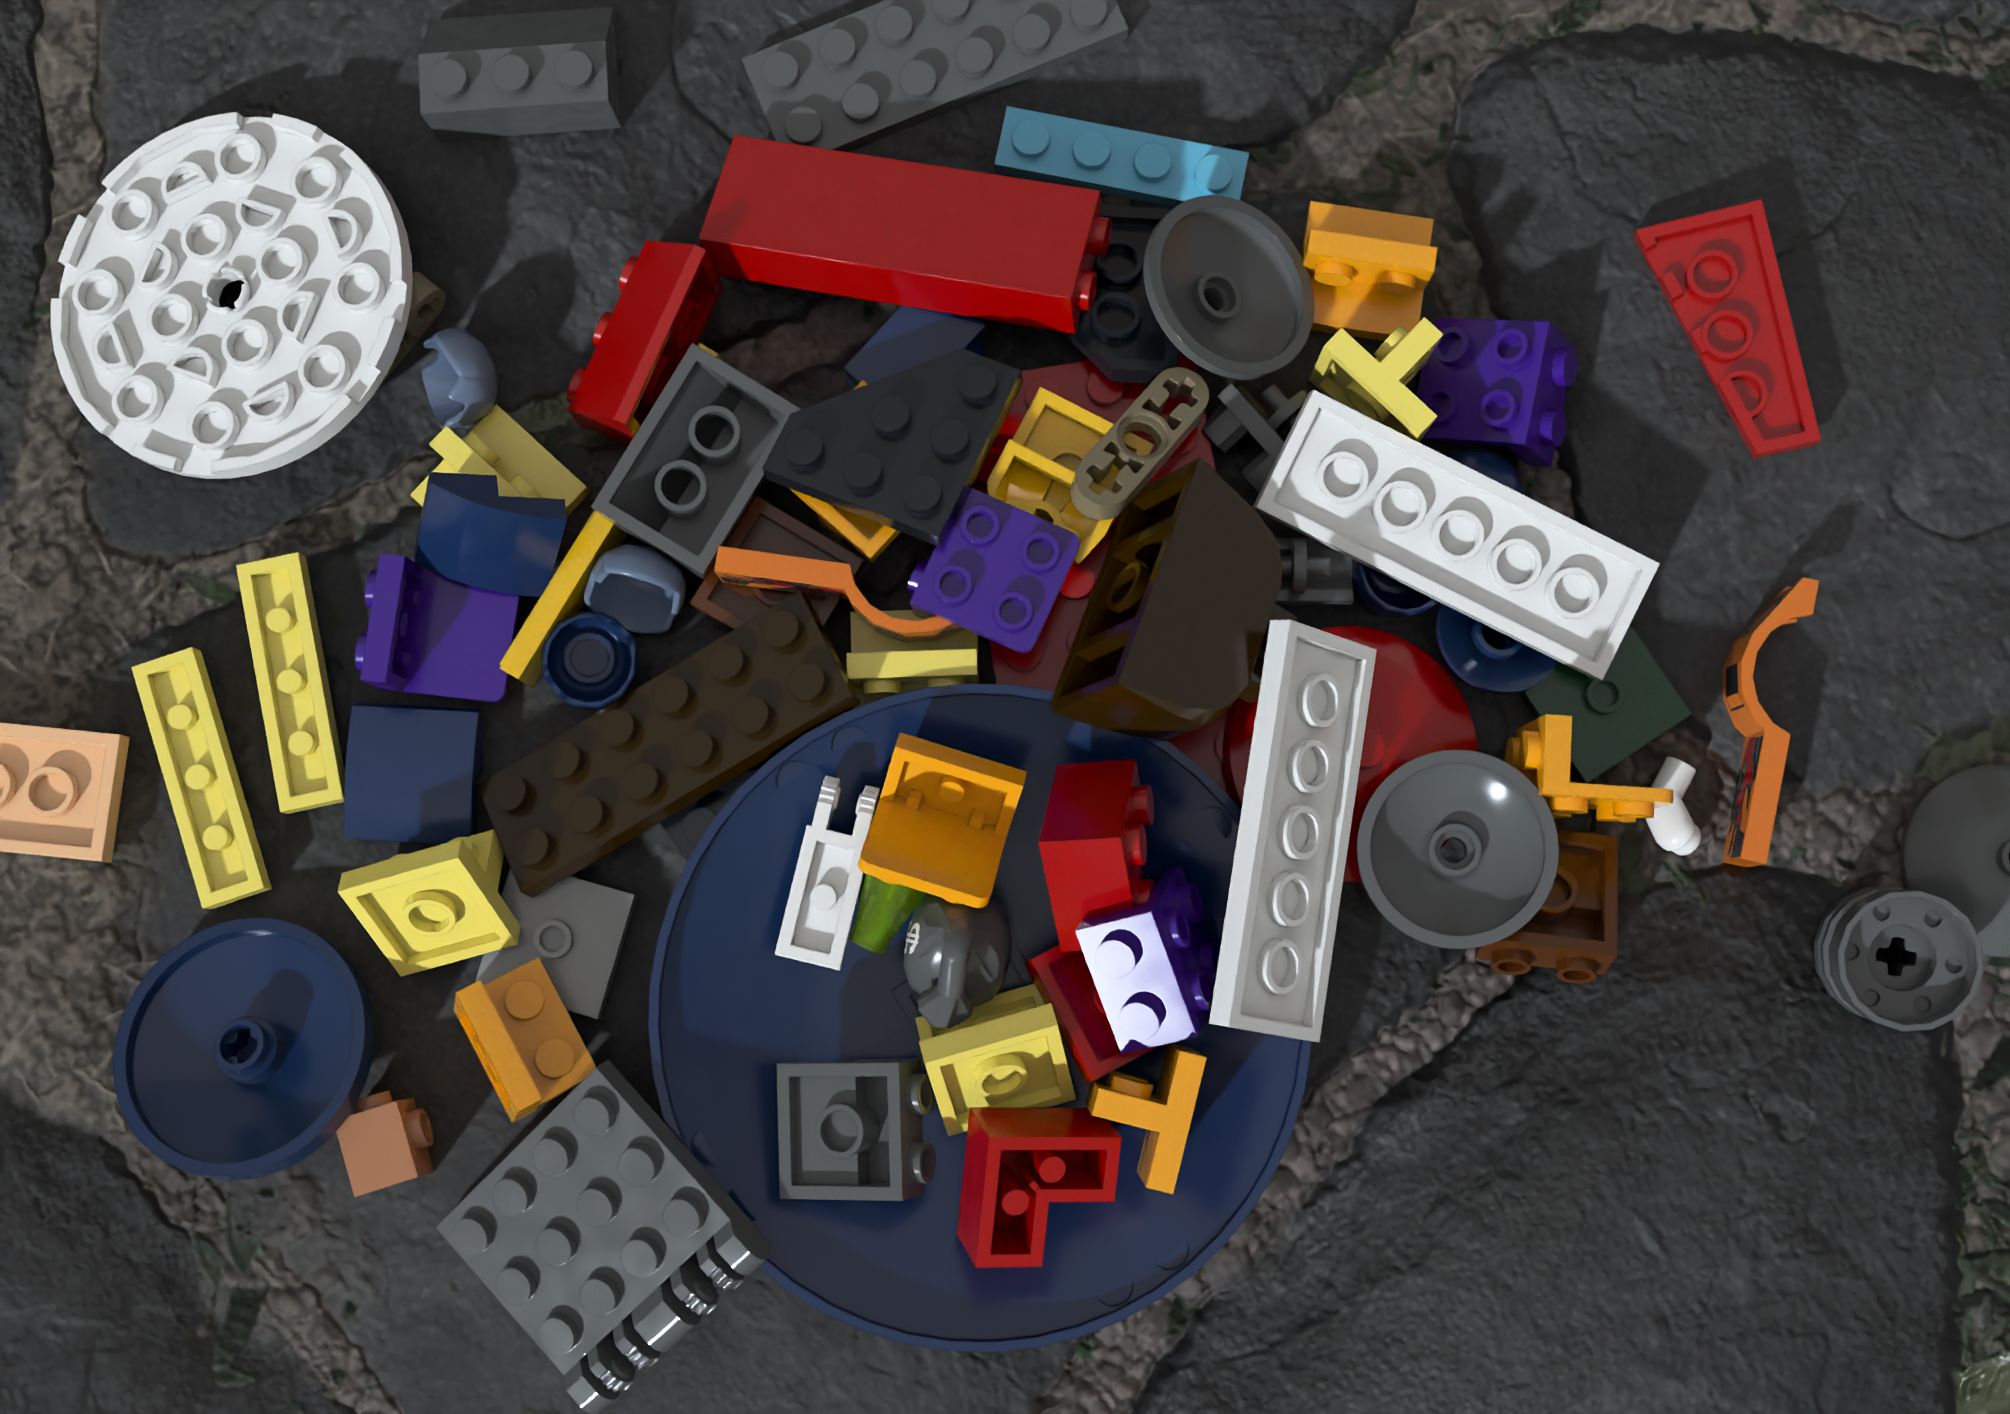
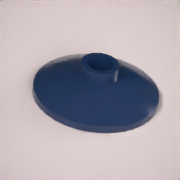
M1441 604L1436 620V634L1442 655L1451 669L1461 679L1477 689L1499 695L1525 692L1543 681L1557 662V660L1444 604ZM1482 634L1493 636L1498 643V649L1491 647L1484 640Z

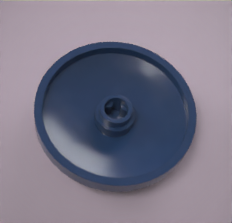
M244 918L219 923L203 929L173 947L148 971L134 991L123 1013L116 1035L113 1055L114 1086L123 1116L130 1129L148 1150L163 1161L189 1173L216 1180L239 1181L255 1179L284 1170L312 1154L330 1139L349 1116L363 1091L369 1075L375 1044V1025L369 995L354 966L337 948L312 931L297 924L271 918Z

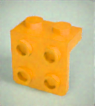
M1545 714L1517 728L1516 737H1509L1505 762L1519 770L1539 790L1538 795H1542L1553 818H1572V814H1586L1588 809L1596 810L1597 821L1634 823L1636 818H1654L1655 808L1673 804V790L1570 782L1572 716Z
M900 732L882 793L861 850L858 868L863 873L877 877L883 882L895 885L900 884L939 896L953 904H964L974 908L986 907L993 890L1004 844L1024 786L1027 771Z

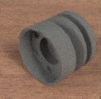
M1863 887L1840 898L1822 918L1813 943L1816 972L1827 993L1848 1011L1899 1031L1932 1030L1957 1018L1976 997L1984 973L1982 942L1969 918L1946 899L1922 891L1901 887ZM1891 945L1900 949L1899 961L1891 960L1886 964L1876 959L1878 948H1889Z

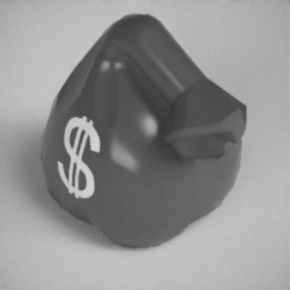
M927 894L914 910L906 936L903 967L910 987L920 994L918 999L919 1012L930 1025L936 1028H952L972 1015L973 1007L992 1000L1005 982L1011 960V923L1003 907L991 897L986 907L974 908L964 904H953L942 897Z

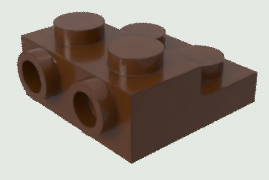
M1557 829L1559 861L1556 877L1547 899L1533 918L1521 929L1498 942L1476 947L1475 959L1490 960L1491 968L1501 974H1525L1531 970V966L1556 969V976L1562 981L1587 983L1595 980L1597 974L1604 975L1618 955L1617 837Z

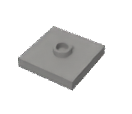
M510 868L501 897L521 925L518 945L483 954L475 982L481 980L482 984L485 985L539 957L566 1010L601 1019L638 895L569 876L532 898L520 892Z

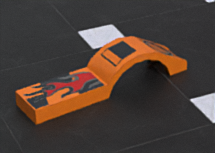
M718 546L714 572L724 583L789 592L800 590L804 594L847 599L850 601L855 613L877 633L906 643L937 641L965 629L938 616L919 621L890 617L868 603L857 588L850 564Z
M1803 577L1793 587H1784L1736 639L1722 669L1723 701L1734 727L1745 737L1722 858L1724 863L1742 867L1767 864L1791 734L1774 724L1758 702L1753 672L1757 652L1771 631L1780 626L1794 624L1797 622V618L1813 615L1819 580Z

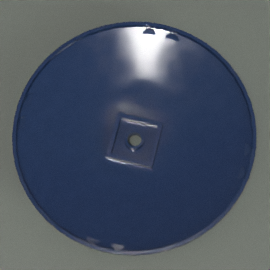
M966 683L928 687L881 698L842 713L807 732L769 759L734 793L712 820L688 858L671 895L656 944L650 980L648 1031L652 1073L665 1124L767 1238L772 1252L770 1258L759 1267L787 1291L824 1314L866 1333L907 1345L954 1352H1003L1038 1348L1090 1334L1120 1322L1160 1300L1195 1274L1225 1245L1253 1210L1277 1170L1294 1130L1306 1087L1312 1041L1209 1024L1210 1010L1198 1037L1173 1042L1174 1044L1194 1048L1207 1057L1174 1193L1169 1194L1146 1188L1137 1173L1147 1129L1108 1120L1122 1137L1115 1202H1049L1042 1267L976 1268L957 1235L967 1131L948 1137L935 1094L931 1111L927 1115H922L923 1142H930L933 1145L936 1156L934 1177L930 1183H924L923 1195L904 1201L780 1199L777 1063L852 1061L858 1059H921V1074H928L919 1044L921 1040L915 1018L922 1016L918 1010L920 994L910 987L903 962L906 936L914 910L929 893L900 884H889L877 877L864 874L841 970L775 955L806 826H812L825 776L839 778V787L841 789L837 808L833 811L828 830L852 836L857 817L855 811L859 795L863 792L866 785L880 788L879 802L900 732L1027 771L990 896L1003 907L1011 923L1012 933L1011 960L1006 979L995 995L1034 984L1024 963L1060 945L1038 844L1057 764L1136 759L1140 785L1151 786L1154 800L1153 825L1144 826L1147 841L1146 864L1141 866L1143 880L1152 879L1156 887L1165 870L1178 866L1181 867L1187 882H1194L1201 893L1205 911L1202 923L1209 943H1217L1221 947L1241 810L1204 769L1167 740L1124 735L1051 712L1049 705L1055 691L1011 684ZM1061 1036L1076 1100L1049 1108H1088L1085 1102L1090 1083H1085ZM1168 1044L1160 1045L1114 1071L1148 1079V1083L1153 1085L1152 1093L1156 1094ZM1108 1074L1100 1077L1099 1079L1107 1081Z

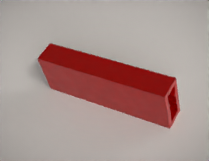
M734 135L699 236L701 247L707 250L718 276L1075 334L1081 309L1090 311L1094 303L1097 288V272L1092 271L1096 256L1105 257L1107 254L1112 222L1111 218L1102 216L1100 190Z

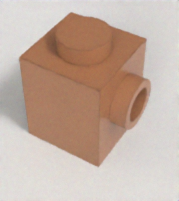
M389 1090L358 1099L353 1108L354 1114L349 1115L336 1131L354 1197L434 1172L428 1151V1146L433 1145L434 1141L432 1126L426 1111L423 1108H416L414 1098L393 1101Z

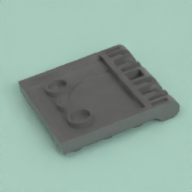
M609 1060L597 1066L435 1227L564 1375L567 1393L589 1414H600L618 1398L621 1390L625 1391L634 1383L633 1379L636 1371L633 1367L635 1365L639 1366L640 1369L647 1366L651 1367L660 1359V1352L669 1351L700 1322L701 1314H709L718 1306L717 1301L720 1295L716 1291L717 1288L713 1286L714 1282L725 1291L732 1288L735 1290L745 1281L744 1276L751 1275L770 1258L772 1252L771 1246L762 1232ZM695 1253H697L699 1266L691 1258ZM707 1276H710L713 1279V1282H710L707 1279ZM612 1330L614 1340L608 1335Z

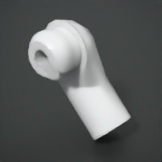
M1666 757L1651 788L1673 790V804L1655 808L1654 818L1645 819L1655 841L1663 849L1672 851L1677 855H1688L1696 850L1701 841V832L1698 826L1694 825L1682 801L1696 770L1679 759Z

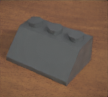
M614 7L431 20L418 53L420 114L439 141L622 128L616 11Z
M692 343L591 505V508L644 546L652 547L669 557L678 567L704 581L716 561L718 546L725 547L754 498L759 494L767 481L762 467L790 414L801 409Z

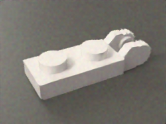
M825 776L812 826H806L775 955L841 970L865 874L858 868V860L876 811L880 788L866 785L863 792L859 795L855 811L857 817L851 836L828 830L833 811L837 808L841 789L839 787V778Z

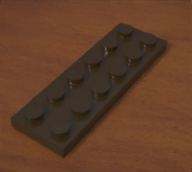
M799 590L482 781L477 787L520 892L534 898L783 750L807 732L845 713L861 702L810 599Z

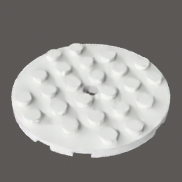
M229 112L200 118L162 133L125 158L101 182L107 188L106 191L97 200L86 218L78 214L66 238L58 262L65 265L59 298H51L50 306L52 341L60 374L74 402L96 430L110 438L116 445L132 456L162 470L189 477L231 479L277 469L300 459L339 433L358 415L377 391L398 353L411 307L413 273L408 235L401 214L383 182L354 151L324 133L317 126L296 118L273 113L272 118L243 117L238 112ZM236 280L243 281L244 284L241 285L240 296L234 302L236 308L220 307L219 298L223 288L230 282Z

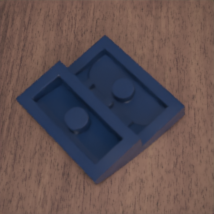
M430 472L414 548V562L434 573L477 588L521 596L541 597L551 580L567 522L565 499L499 496L497 475Z
M359 702L353 704L345 766L344 838L444 844L458 837H468L477 834L476 777L483 770L482 709Z

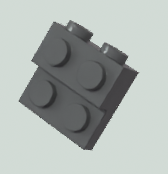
M858 1059L852 1061L777 1063L780 1199L904 1201L923 1195L924 1183H930L934 1177L936 1156L933 1145L930 1142H923L922 1115H927L931 1111L934 1091L928 1074H921V1059Z

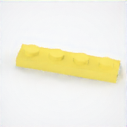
M296 552L236 565L280 812L290 814L344 802L345 769L306 556Z
M190 647L131 667L202 909H214L271 890L270 880L201 650Z

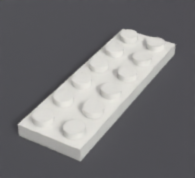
M1316 390L1309 392L1253 506L1254 510L1595 680H1603L1660 563Z
M1270 620L1209 1024L1320 1042L1377 650L1293 620Z

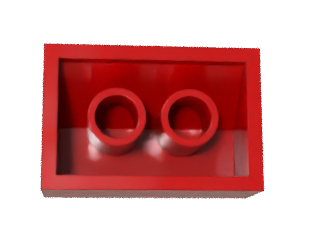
M646 240L639 257L633 255L628 259L619 280V290L622 291L613 313L606 311L600 318L593 336V346L596 347L587 369L581 367L576 371L567 391V402L570 403L568 412L580 426L629 446L691 344H698L722 292L723 286L706 249L694 244Z

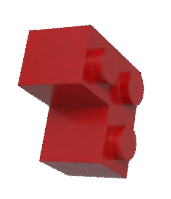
M1136 759L1057 764L1038 844L1061 952L1082 951L1075 933L1081 921L1145 905L1155 888L1152 879L1143 880L1141 866L1145 865L1147 860V841L1144 826L1153 825L1154 821L1153 793L1150 785H1140Z
M970 1107L957 1235L976 1268L1042 1267L1049 1202H1115L1122 1137L1108 1119L1092 1116L1088 1108Z

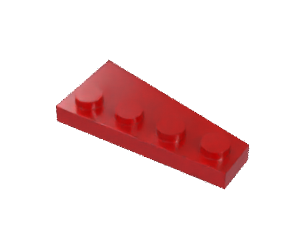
M1762 199L1636 229L1633 237L1752 458L1758 459L1818 445L1821 437Z

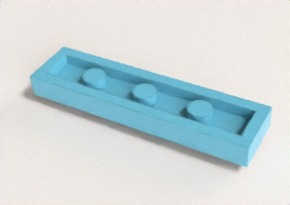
M1007 106L994 167L995 173L1100 190L1102 194L1175 208L1189 199L1207 195L1225 196L1240 200L1249 152Z

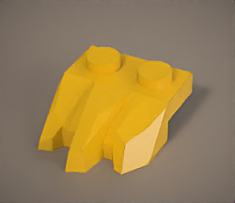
M1040 387L1012 440H1008L987 481L988 495L1073 532L1079 539V550L1074 559L1079 564L1106 535L1118 515L1108 520H1095L1083 515L1076 509L1071 500L1070 488L1079 463L1114 424ZM1131 432L1123 436L1125 446L1132 453L1142 456L1152 453L1154 444ZM1113 463L1110 473L1100 483L1092 482L1090 489L1098 495L1105 489L1111 491L1120 470Z

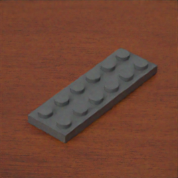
M884 0L741 59L775 141L850 152L1128 39L1129 28L1116 0Z

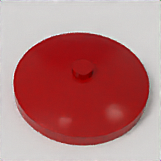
M1335 626L1319 630L1377 650L1343 883H1363L1357 863V834L1363 812L1376 789L1396 769L1417 757L1443 750H1470L1478 752L1477 738L1470 712L1459 689L1444 669L1426 652L1407 640L1382 630L1360 626ZM1237 698L1231 706L1226 722L1223 760L1230 795L1241 810L1258 701L1248 703ZM1450 838L1446 839L1442 843L1441 848L1448 842Z

